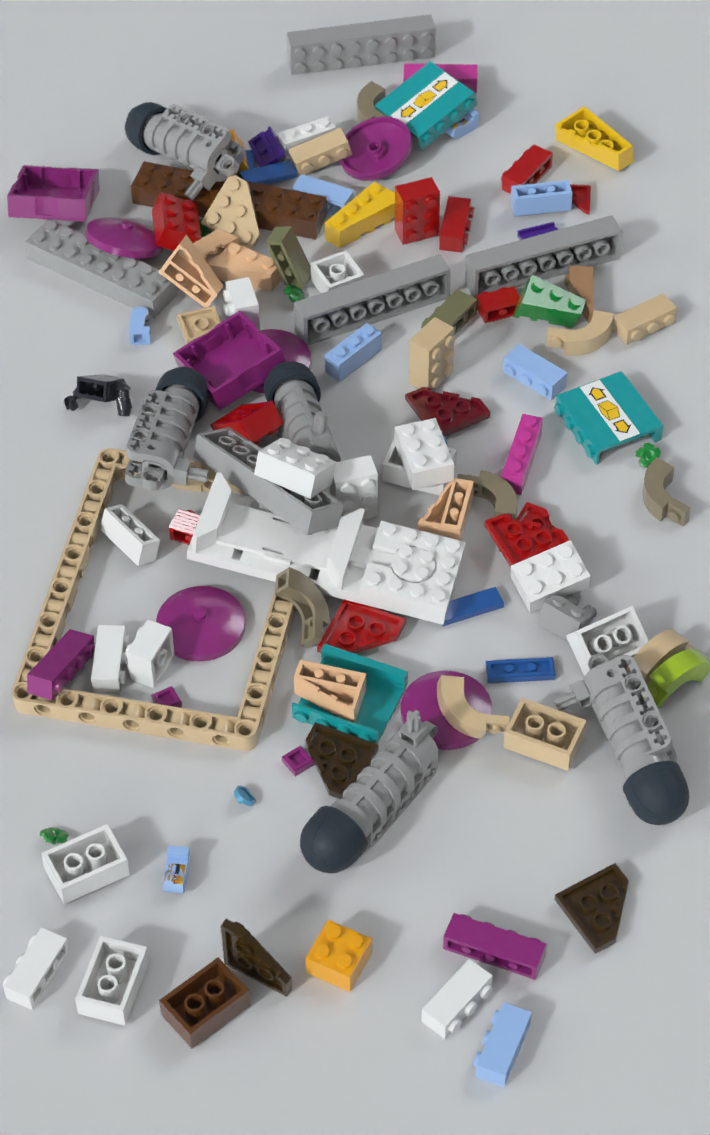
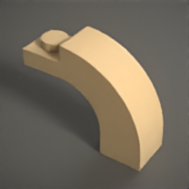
M594 310L591 322L586 327L577 330L548 326L546 346L565 349L564 355L567 356L592 353L600 349L608 341L613 327L614 313Z
M668 629L649 640L633 658L647 685L652 680L649 676L663 662L683 650L695 648L689 644V640L686 637L679 635L673 629ZM629 666L626 667V672L630 671Z
M441 675L437 682L438 704L445 719L456 730L478 739H482L486 731L491 734H500L506 730L509 724V716L483 714L474 710L467 703L464 695V677Z

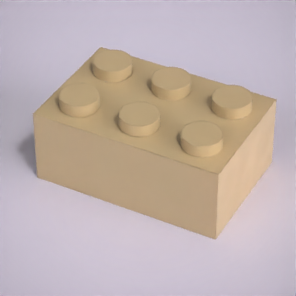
M434 317L409 340V384L418 389L422 387L431 388L432 391L434 388H438L446 377L451 376L454 371L453 362L455 355L454 327Z
M521 698L504 732L503 748L569 771L585 737L587 720Z

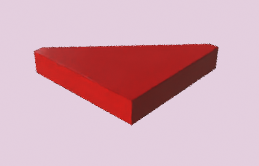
M570 184L572 204L585 214L590 215L591 185Z

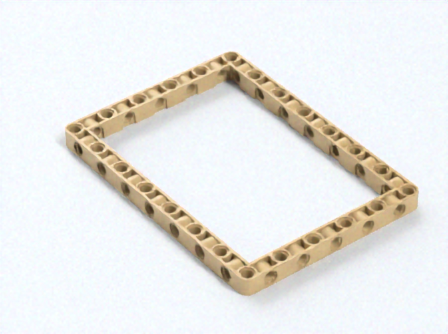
M103 449L98 454L13 685L12 697L14 707L18 712L28 715L241 751L253 750L259 741L296 612V607L290 601L275 595V590L237 717L65 688L53 700L27 693V674L62 637L68 611L72 609L78 592L77 586L80 577L83 578L90 558L89 552L92 545L96 542L104 509L108 508L113 494V485L120 478L125 479V470L130 461L126 456V450ZM191 461L190 467L209 471L207 482L188 479L186 486L174 483L171 485L177 487V489L210 492L216 473L207 466L202 465L201 462ZM226 480L233 492L244 494L241 489Z

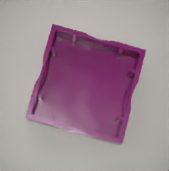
M23 165L17 175V181L12 185L7 195L8 217L86 222L99 193V169Z
M241 311L233 314L216 325L208 333L194 339L173 353L178 367H190L205 377L209 391V400L219 410H222L264 383L273 367L286 362L282 349L267 335L261 333L255 324Z

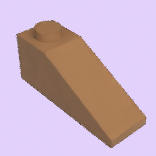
M569 266V274H565V286H568V292L586 300L582 315L590 323L594 309L593 267Z

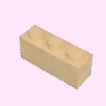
M341 127L288 149L299 177L301 174L306 175L352 155L349 143Z
M662 293L613 317L612 331L628 345L638 341L640 338L655 333L657 330L672 325L676 321L677 307Z

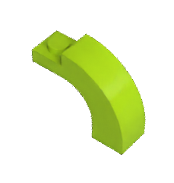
M687 649L663 662L649 676L652 680L647 684L657 708L659 709L682 684L690 680H696L701 683L710 672V660L699 650Z

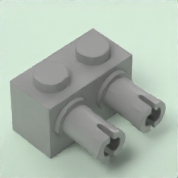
M554 594L543 602L537 624L568 641L566 635L588 626L590 620L596 617L597 610L595 607L591 608L592 605H587L584 608L578 607V598L576 596L573 597L572 594L567 595L565 598Z

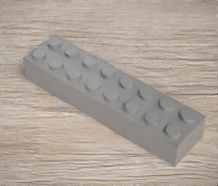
M429 14L287 32L288 64L291 75L435 57V25L432 16Z
M613 215L467 254L465 284L471 295L476 298V295H480L482 292H492L502 287L515 286L517 288L524 286L531 275L546 280L568 274L569 266L593 267L620 259L622 229Z
M48 219L25 241L28 259L133 309L139 306L145 307L152 318H155L178 295L177 286L161 275L159 269L135 258L121 257L102 251L93 246L84 234L54 220Z
M438 254L294 302L295 332L309 346L359 329L366 323L371 325L445 300L450 295L451 269L442 256Z
M227 427L197 434L193 456L195 459L215 473H222L223 477L230 484L235 485L244 494L251 496L259 504L270 509L272 513L286 520L288 524L299 529L301 533L312 535L338 527L343 511V502L325 490L310 499L254 475L258 452L262 448L232 428Z

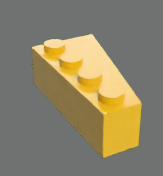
M585 106L555 124L556 141L617 171L634 162L633 145Z
M376 182L370 184L325 222V240L338 248H342L359 239L361 234L371 233L375 231V227L390 223L391 219L395 217V193Z

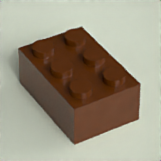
M217 957L159 1000L161 1016L193 1049L251 1005L250 990Z

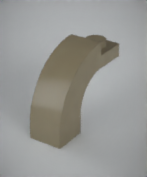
M373 81L361 89L357 98V118L359 124L371 118L387 117L376 110L375 107L378 102L386 97V89Z
M656 457L645 473L643 484L644 504L648 511L659 521L667 517L684 527L689 521L690 507L674 499L665 491V488L673 481L674 467Z
M480 470V476L458 474V479L474 481V496L484 498L492 503L495 508L494 517L508 514L512 516V519L516 520L517 497L515 491L506 480L496 474Z
M288 567L276 575L275 595L290 601L299 611L302 619L301 646L310 648L322 641V628L330 624L328 606L321 591L310 578L300 571Z

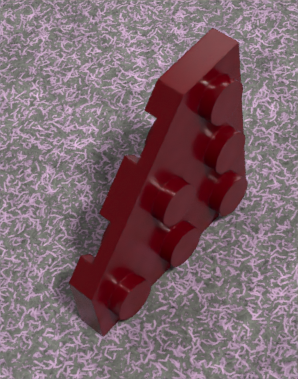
M426 387L405 394L406 402L420 420L436 418L444 436L490 418V411L480 398H461L460 394L443 391V393L432 392L431 388Z

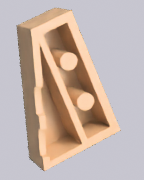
M217 229L193 244L210 266L231 241L239 244L238 237Z
M187 235L159 270L161 275L204 308L211 304L223 287L221 281Z
M232 241L210 265V268L220 281L225 282L249 277L253 289L272 292L282 281V276L272 258Z
M454 478L453 482H449L440 493L439 499L435 504L428 508V513L418 521V530L462 541L474 498V481Z
M300 660L294 675V693L341 719L353 723L356 722L366 692V673Z

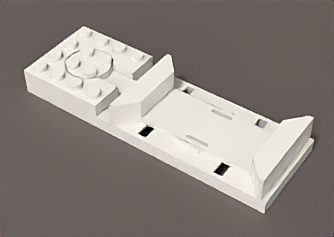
M217 472L188 547L187 559L276 582V575L288 567L300 571L308 578L311 569L320 570L317 580H311L322 594L443 625L466 542L385 521L380 522L379 528L363 525L365 509L362 508L341 517L338 527L312 535H305L293 525L288 524L286 520L272 513L270 509L259 504L251 496L233 492L222 473ZM235 549L243 551L240 561L231 559Z

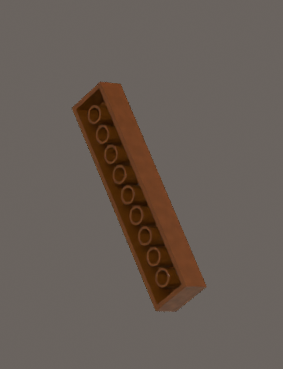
M143 161L131 185L132 203L153 207L160 192L172 194L184 200H191L185 195V192L194 182L190 176L193 171ZM226 180L222 182L215 181L210 190L202 188L195 199L191 200L197 204L199 217L206 215ZM248 182L259 229L273 231L275 227L292 226L296 236L317 239L327 216V197Z

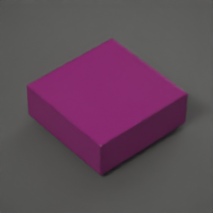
M172 686L151 695L155 704L182 707V702Z
M301 745L282 756V762L294 776L314 766V760Z

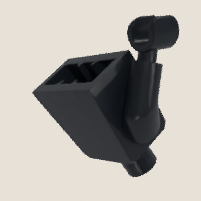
M105 374L77 376V387L72 392L73 396L66 397L64 404L67 410L75 411L79 407L77 399L85 398L101 402L116 400L118 416H130L132 403L129 398V390L131 388L126 384L124 378Z

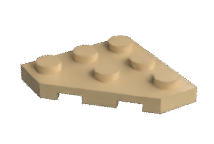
M232 175L227 178L201 224L213 231L221 229L238 237L239 245L253 250L261 234L256 220L248 182L236 175Z

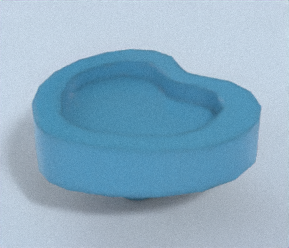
M239 785L234 790V796L239 804L243 803L247 806H253L256 803V798L250 793L248 788Z

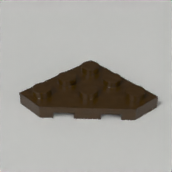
M316 722L306 738V746L328 794L338 799L343 798L344 790L351 783L357 782L359 773L365 767H370L371 760L379 750V744Z
M616 863L555 894L554 900L595 954L615 944L629 880Z
M225 919L221 924L224 964L287 997L292 991L291 976L241 923Z

